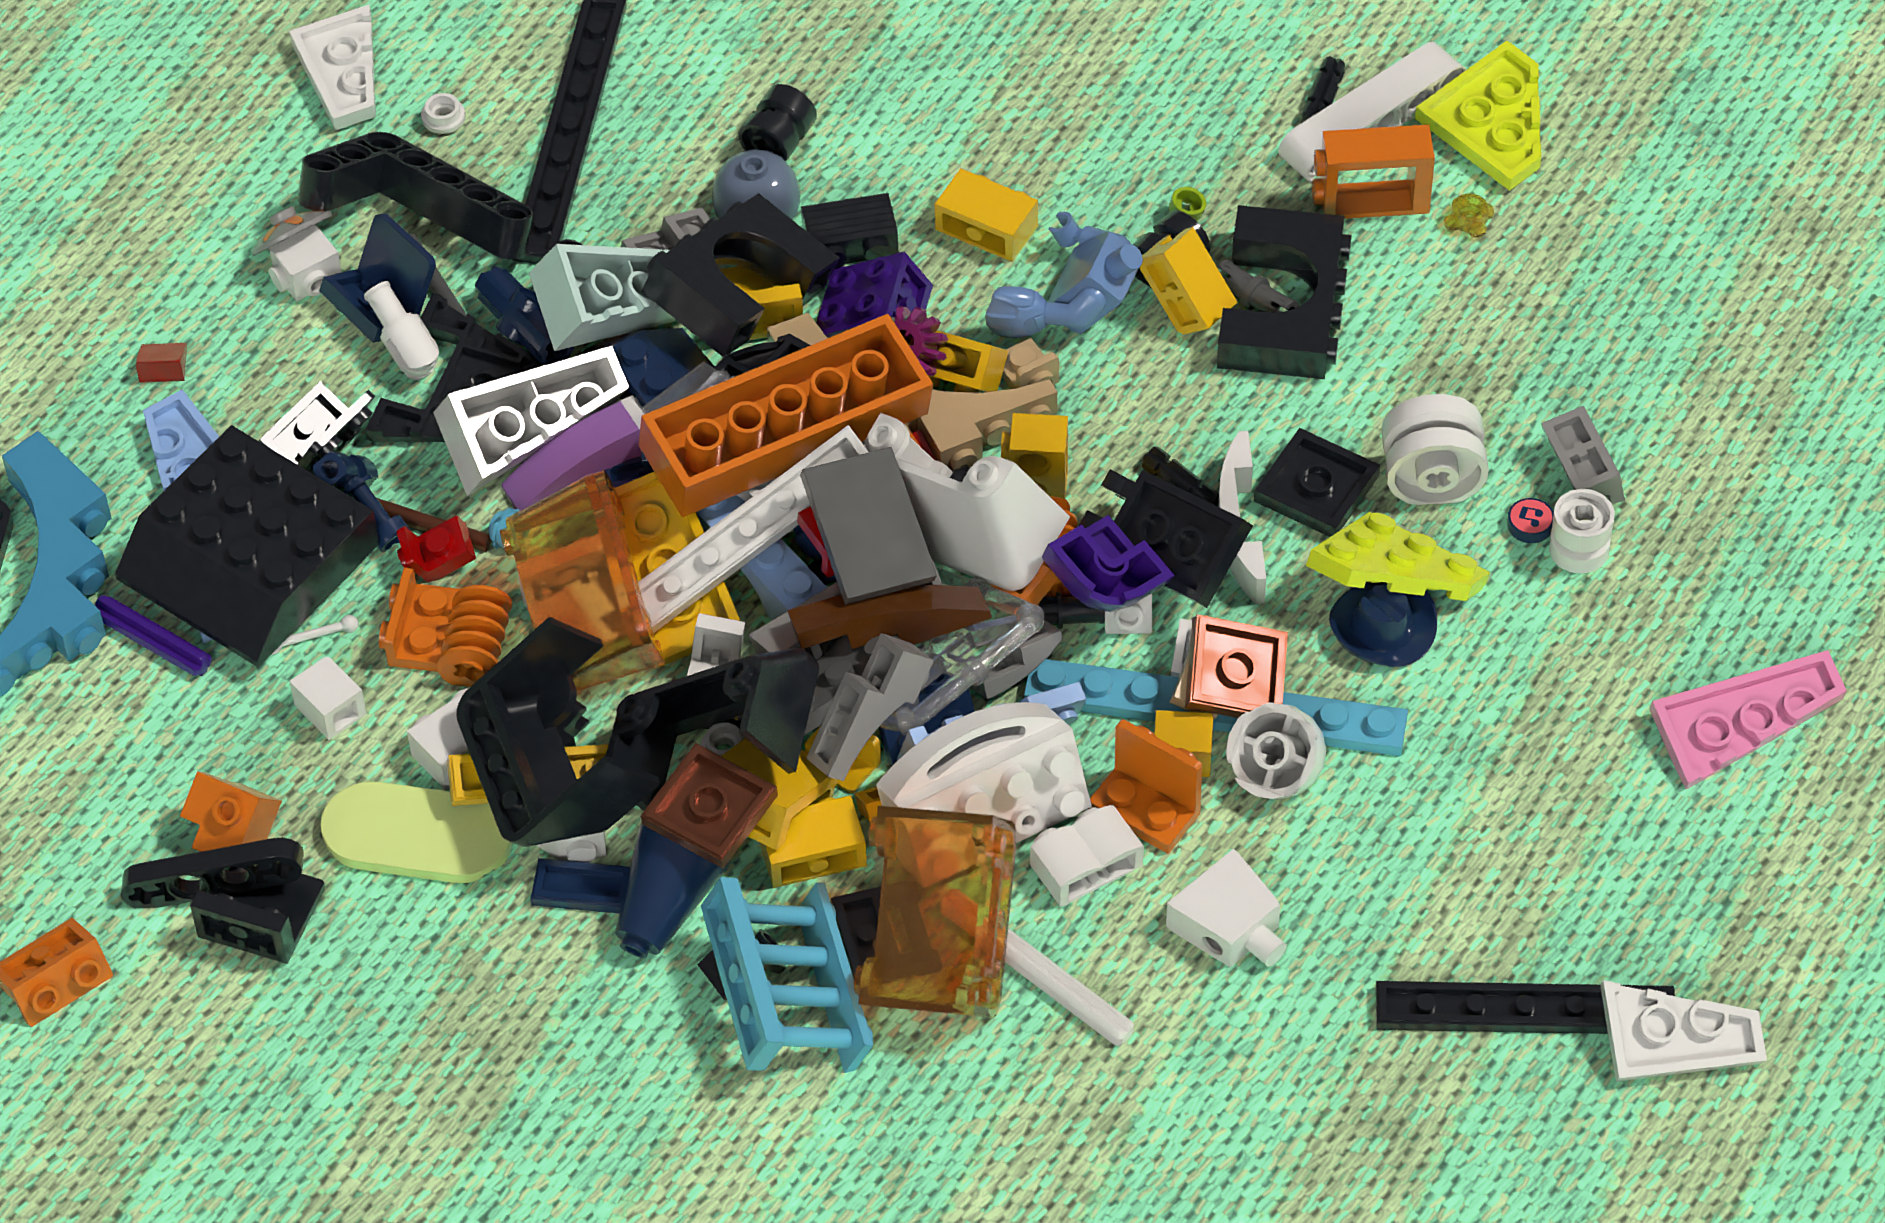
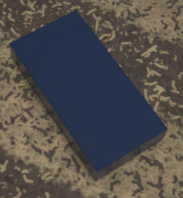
M538 858L530 898L531 905L619 914L630 867Z

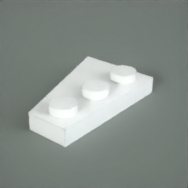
M370 4L290 30L291 44L334 129L338 130L376 117Z
M1606 980L1600 983L1616 1082L1756 1065L1767 1061L1759 1011L1701 999L1695 1001L1666 995V992L1651 989L1645 991L1621 986V983Z

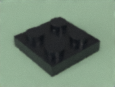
M1299 428L1254 490V502L1331 537L1342 530L1378 479L1380 464Z

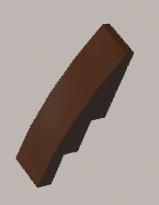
M949 585L914 586L845 604L842 595L787 610L791 625L802 649L846 635L851 648L855 649L865 645L870 639L880 636L881 633L888 636L896 635L899 639L916 645L992 618L990 609L979 587Z

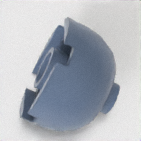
M754 149L742 151L730 157L718 170L714 180L712 201L715 215L719 219L737 201L744 203L759 193L793 219L797 215L801 202L794 170L782 157L770 151Z

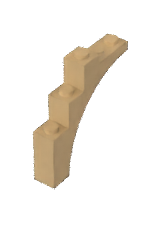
M809 313L767 327L768 342L777 341V337L789 333L809 345L828 339ZM1050 379L1016 389L983 393L944 392L932 389L928 414L904 425L911 433L921 430L936 461L944 463L951 471L965 464L971 468L975 462L983 458V445L1001 444L1002 431H1011L1013 413L1057 415V390Z

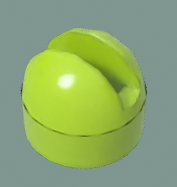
M1180 187L1174 191L1168 210L1169 212L1173 210L1182 211L1198 222L1206 208V199L1195 188ZM1182 202L1189 204L1188 210L1182 208Z

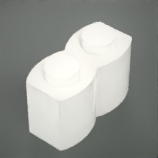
M1114 805L1099 809L1090 808L1080 814L1073 825L1058 829H1046L1030 845V866L1060 907L1143 866L1144 846Z

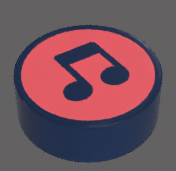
M1524 498L1518 500L1509 509L1508 530L1514 538L1521 542H1542L1551 535L1554 512L1546 502L1540 499Z

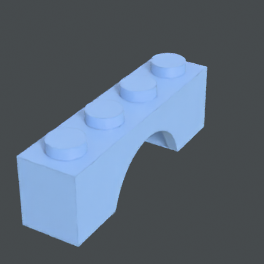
M735 495L697 511L696 513L704 532L746 501ZM781 538L740 568L757 592L765 613L771 620L776 619L786 613L787 610L798 606L827 588Z

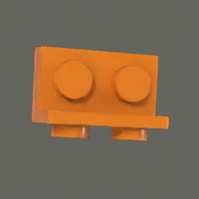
M403 569L400 583H393L391 587L389 609L392 612L390 620L382 622L379 632V648L385 649L388 666L438 672L437 661L441 655V645L445 639L444 632L448 625L452 600L456 592L461 589L417 584L414 569Z
M72 917L0 962V989L16 1002L25 1022L31 1027L113 976V972L97 939Z

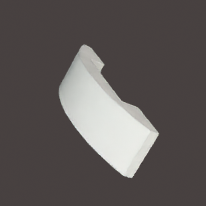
M1239 431L1227 451L1220 477L1219 507L1240 517L1237 493L1251 492L1253 465L1248 431ZM1262 541L1244 542L1230 570L1245 594L1255 604H1265L1266 572Z

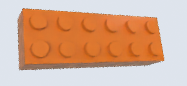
M886 314L642 415L639 447L683 518L781 476L847 425L850 426L859 440L863 442L866 440L880 413L896 418L903 424L927 415L933 383L890 315Z

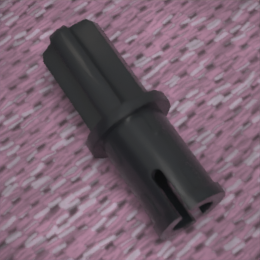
M1056 592L1055 597H1043L1031 614H1028L1011 602V620L1013 625H1017L1037 615L1051 625H1057L1058 629H1063V624L1105 623V611L1088 607L1074 596H1062L1061 592Z

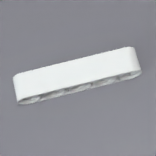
M1428 42L1293 128L1280 143L1278 149L1279 156L1312 183V179L1316 177L1314 150L1322 149L1323 131L1401 126L1413 118L1411 114L1416 111V106L1463 73L1466 68L1438 44Z

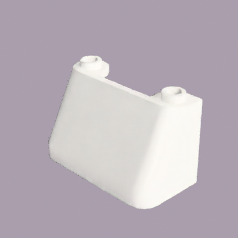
M880 413L867 435L865 448L868 452L892 447L931 559L934 562L1005 590L1015 591L1028 585L1044 562L1042 555L1049 543L1058 538L1070 516L1016 463L997 456H987L975 462L962 482L951 479L950 477L953 472L944 463L936 461L910 437L908 428L901 421Z

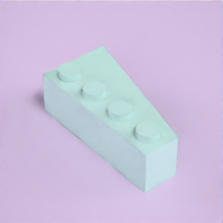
M556 244L529 272L554 351L677 321L641 292L649 276L646 268L651 259L662 250L664 252L670 250Z

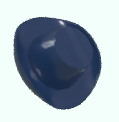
M1366 582L1364 588L1354 587L1344 593L1333 605L1329 614V623L1338 642L1353 656L1372 664L1401 667L1416 662L1431 648L1437 632V611L1434 601L1427 591H1425L1424 596L1389 592L1385 582Z

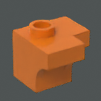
M197 771L180 817L200 825L191 848L202 852L267 839L282 801L244 784L231 782L206 772Z

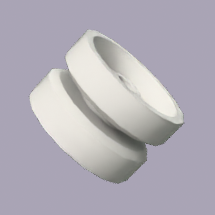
M1448 394L1422 395L1405 400L1391 409L1384 418L1381 434L1383 451L1386 455L1387 485L1397 498L1413 505L1458 503L1479 492L1486 483L1489 467L1487 451L1483 445V420L1477 407L1469 401Z

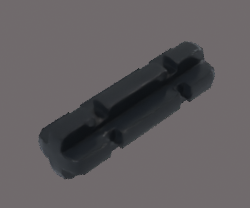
M1328 56L1323 59L1319 69L1321 72L1317 74L1307 98L1309 101L1305 103L1302 110L1301 123L1333 103L1339 88L1337 85L1341 83L1345 74V62L1341 58L1335 59Z
M1155 446L1145 453L1142 458V467L1145 471L1154 476L1159 475L1160 479L1218 506L1219 493L1208 484L1201 485L1203 480L1177 460L1172 459L1170 461L1171 456L1163 449Z

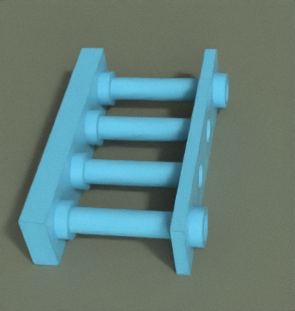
M720 877L701 904V910L746 1069L765 1071L782 1046L837 1048L844 1073L855 1071L874 1046L873 1034L865 1019L837 926L836 910L830 902L825 883L816 882L800 906L748 904L746 899L743 898L738 878ZM751 923L801 926L806 946L759 944L758 940L755 939ZM763 964L813 966L819 987L771 985L770 981L766 978ZM774 1005L825 1007L831 1028L783 1026L778 1020Z

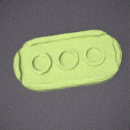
M361 782L338 792L328 802L321 817L322 837L333 857L341 864L359 870L452 883H470L484 878L485 874L490 873L493 869L496 871L507 860L512 848V842L505 840L501 836L489 804L452 806L450 791L385 782Z

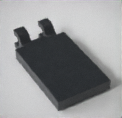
M1110 469L1101 486L1125 500L1114 519L1116 525L1134 546L1145 540L1174 574L1172 580L1164 585V587L1208 608L1253 525L1243 518L1144 470L1141 471L1136 482ZM1087 510L1078 526L1083 525L1084 528H1087L1102 519V517Z

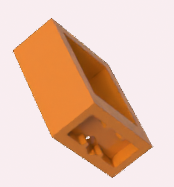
M1429 124L1323 131L1322 149L1314 150L1315 175L1320 176V178L1312 179L1313 204L1322 205L1323 214L1345 216L1344 219L1429 214L1435 162ZM1408 167L1407 180L1338 184V171Z

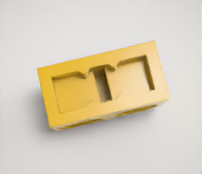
M1013 413L1011 431H1002L1001 458L1009 459L1008 461L1016 463L1049 497L1066 499L1068 416Z

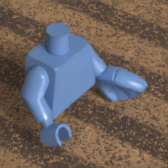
M1059 212L1056 217L1063 227L1057 229L1049 227L1048 229L1063 248L1071 247L1079 242V245L1073 249L1048 302L1038 292L1029 288L1015 286L999 287L993 293L992 300L987 308L985 315L986 325L998 336L1015 339L1033 335L1047 327L1048 324L1066 326L1072 332L1082 334L1124 300L1139 267L1142 265L1143 259L1140 250L1132 245L1123 235L1091 226H1085L1081 229L1069 212Z

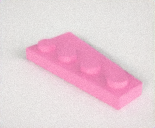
M1826 650L1654 700L1649 710L1672 763L1687 790L1841 701L1847 690L1829 651Z

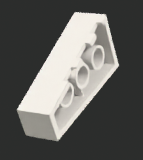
M610 346L448 394L433 413L466 495L469 496L528 459L543 445L569 427L613 405L629 386L614 349Z

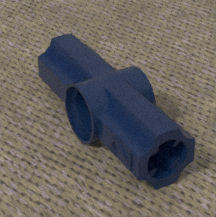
M495 266L490 271L480 274L474 285L478 291L477 298L499 320L496 324V329L502 335L523 345L542 365L546 366L569 359L574 346L554 351L534 291L524 288L507 269Z

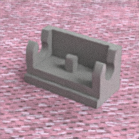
M1584 405L1541 423L1542 429L1574 490H1594L1607 495L1612 504L1625 501L1620 473Z

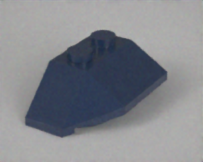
M683 328L634 330L630 333L606 338L583 350L584 354L606 347H613L629 386L620 398L625 399L633 395L634 398H637L645 413L685 398L715 367Z

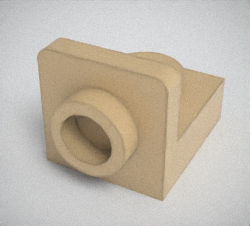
M1031 338L1006 349L1009 352L1002 378L1011 389L1050 379L1054 386L1059 383V358L1054 352L1044 355Z

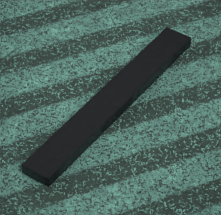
M583 0L525 203L533 211L528 252L525 257L512 259V261L538 264L554 245L564 238L627 9L626 0Z

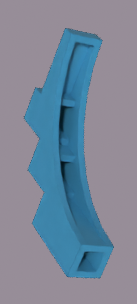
M39 431L2 455L8 481L27 502L37 522L39 536L37 564L29 591L13 620L0 634V696L10 691L15 681L31 669L38 670L47 665L55 652H60L68 661H71L79 654H89L99 646L102 638L106 636L100 610L84 596L97 592L103 585L104 580L109 577L103 551L88 538L101 533L106 527L107 522L112 519L106 493Z

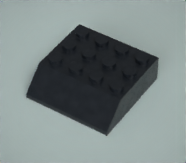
M231 425L139 515L115 576L121 583L259 668L379 545L374 510Z

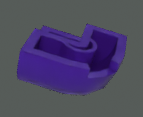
M1109 515L1087 528L1080 525L1047 545L1042 555V559L1075 598L1088 607L1107 612H1113L1134 605L1162 588L1174 577V574L1145 540L1134 546Z

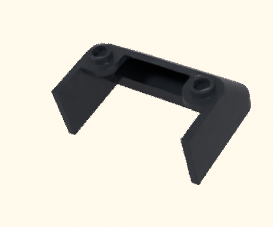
M550 616L462 695L456 711L458 725L499 832L505 840L523 847L605 832L660 785L657 776L606 755L577 780L556 727L571 714L576 704L577 690L571 675L603 648L604 645L600 638Z
M792 648L746 656L635 694H630L617 707L606 756L658 777L660 785L637 804L640 809L645 811L666 783L677 736L743 715L739 733L788 774L796 772L819 674V664L804 649Z

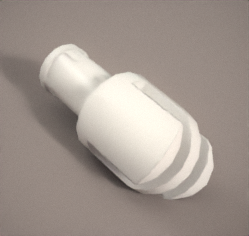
M388 281L375 285L364 294V298L368 301L384 327L380 336L382 342L400 370L409 379L420 380L426 378L434 371L437 364L439 349L418 314L406 313Z

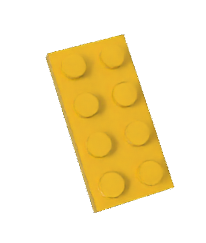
M655 472L589 499L601 530L611 546V555L626 591L705 533L696 512L683 518L681 517ZM725 581L721 582L653 634L647 631L637 617L657 667L667 665L692 654L695 625L699 613L741 621Z

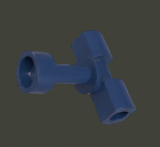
M330 451L313 465V471L317 477L337 489L343 487L345 494L374 510L379 545L377 547L381 552H385L393 544L399 543L396 532L398 529L406 526L411 531L400 515L390 518L369 487L378 478V471L369 458L353 454L347 456L344 453Z

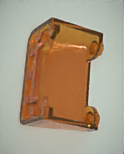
M605 470L585 475L506 518L507 528L500 530V537L507 556L514 555L533 629L535 630L550 616L602 640L604 647L571 675L577 691L666 664L659 640H653L654 634L650 624L652 623L651 617L643 601L624 531L626 526L621 515H625L620 495Z
M878 806L877 817L872 818L869 826V843L871 846L876 847L877 854L884 858L875 956L867 957L864 966L859 965L855 971L854 992L859 995L858 1005L991 1019L997 1016L1002 997L1017 837L1013 821L994 815Z

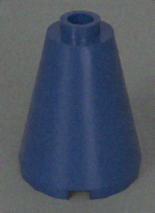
M641 822L615 931L616 936L622 940L620 947L639 958H647L649 953L659 954L713 888L718 879L726 872L731 859L725 868L722 869L642 825Z

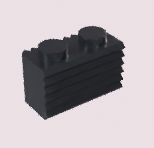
M889 193L801 206L802 228L840 257L835 269L843 267L848 263L869 261L878 257L899 253L898 230Z

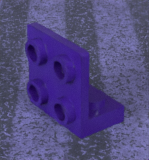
M905 251L834 269L828 281L816 324L825 336L830 338L884 314H889L895 318L896 308L899 306L907 307L910 312L915 307L926 310L933 284Z

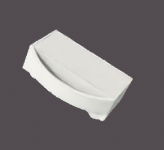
M1007 703L991 706L958 718L936 730L911 748L876 784L896 858L922 888L947 878L972 864L1092 807L1073 729L1046 704Z

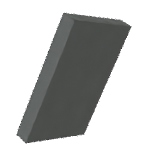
M892 447L802 469L800 477L845 604L935 581L937 573Z

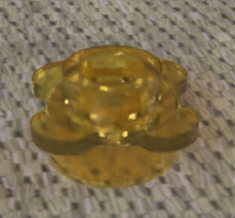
M1471 193L1462 194L1453 199L1452 212L1444 218V225L1450 231L1460 230L1469 233L1474 238L1482 237L1487 231L1485 226L1487 220L1494 216V208L1479 195Z

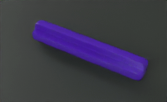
M101 595L97 598L95 606L100 610L105 625L192 676H203L207 672L208 667L212 663L210 654L112 597Z

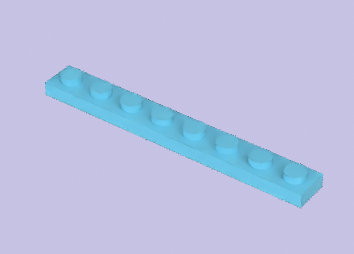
M1045 659L1028 674L1024 692L1025 698L1079 682L1086 696L1081 712L1155 722L1156 710L1189 712L1170 703L1179 677ZM1283 692V704L1295 706L1314 719L1323 732L1325 746L1395 756L1402 755L1408 709ZM1218 714L1213 721V730L1230 732L1238 718Z

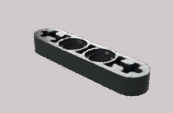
M280 837L134 864L124 870L120 895L122 900L133 908H159L191 902L198 890L213 895L217 893L229 895L288 884L296 881L302 874L303 847L292 839ZM238 867L243 868L246 871L234 872L228 871L224 868ZM187 875H189V876H194V877H197V878H200V879H199V880H185V879L179 878V876H187Z

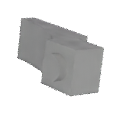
M881 633L862 676L845 672L806 759L828 777L844 781L859 752L879 726L905 702L915 703L921 688L924 687L928 680L929 670L934 660L912 643Z

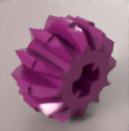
M897 307L895 318L890 315L891 319L907 344L910 343V338L914 339V345L909 347L927 375L934 376L937 374V371L932 361L934 359L944 361L947 358L944 352L938 351V345L944 344L948 340L946 334L936 333L941 324L940 320L936 317L927 318L926 310L920 307H915L912 312L907 307Z

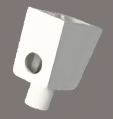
M1234 849L1167 902L1166 927L1229 967H1232L1248 952H1251L1267 967H1270L1283 956L1287 948V944L1273 933L1279 927L1280 904Z

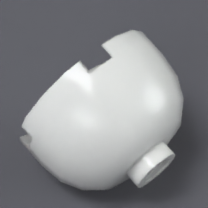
M1271 702L1261 704V706L1255 707L1250 712H1245L1237 719L1228 735L1226 748L1228 763L1232 764L1233 772L1237 776L1235 779L1240 787L1254 796L1278 800L1301 794L1313 785L1324 768L1326 755L1323 732L1312 717L1295 706Z

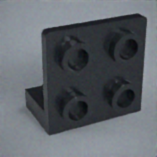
M230 867L228 871L242 872L246 870L238 867ZM301 874L300 878L288 884L229 895L223 893L213 895L198 890L190 904L198 938L288 964L325 890V885L322 879Z

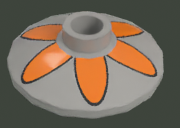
M291 206L269 217L273 226L257 241L251 252L253 256L333 215L331 211H308L297 214L294 207Z

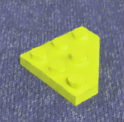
M1506 40L1416 106L1415 119L1423 125L1429 124L1430 131L1510 191L1540 169L1541 165L1540 96L1538 92L1539 64Z
M1371 512L1363 515L1312 548L1306 566L1349 587L1364 588L1366 582H1385L1389 592L1424 596L1426 589L1447 590L1446 595L1449 599L1467 601L1480 592L1486 585L1490 575L1489 571L1477 566V562L1473 558L1461 553H1451L1437 546L1433 538L1421 533H1411L1397 526L1395 520L1391 517Z

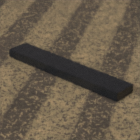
M1376 981L1375 985L1376 1030L1608 1034L1600 985ZM1621 985L1645 991L1651 989L1666 992V995L1675 996L1674 986Z

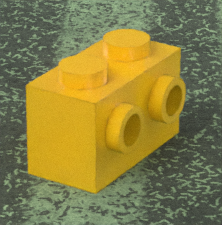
M936 331V333L946 334L948 340L944 344L938 345V351L944 352L947 358L944 361L936 359L932 361L937 371V374L934 376H929L933 386L938 387L940 379L956 383L953 392L981 393L982 391H998L1008 350L942 331ZM910 338L909 346L914 345L913 338Z

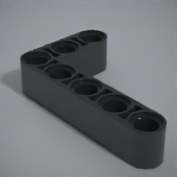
M387 132L368 133L308 154L302 160L298 202L309 210L329 211L381 193L497 257L521 259L527 255L533 219V211L530 207L397 135Z

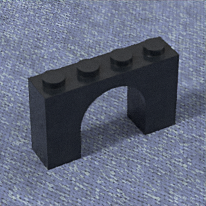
M758 193L744 203L740 201L734 203L727 213L718 220L715 217L711 218L693 236L686 234L670 251L664 252L662 250L658 252L647 265L646 272L649 276L641 292L724 358L750 340L765 308L731 282L717 266L718 264H732L745 267L761 275L774 286L799 284L802 303H805L825 289L840 257Z
M1238 205L1233 236V264L1290 272L1303 279L1310 286L1314 294L1303 305L1285 312L1272 313L1223 308L1218 338V369L1325 379L1327 364L1336 365L1339 338L1330 337L1331 329L1340 330L1343 303H1336L1335 297L1336 295H1345L1347 269L1339 268L1340 261H1349L1352 235L1343 234L1345 216Z

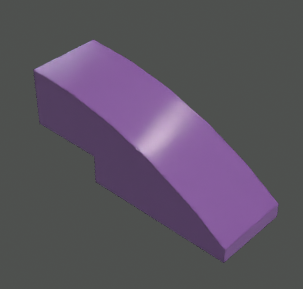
M619 401L588 416L543 445L501 484L513 507L520 509L525 518L602 486L601 471L608 468L611 469L615 465L641 456V449L639 447L640 429L624 405Z

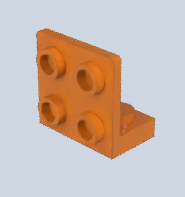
M1121 719L1115 727V768L1090 798L1091 808L1099 809L1114 805L1138 838L1169 854L1200 815L1202 763L1188 750L1175 748L1157 738L1148 728L1141 725L1135 726Z

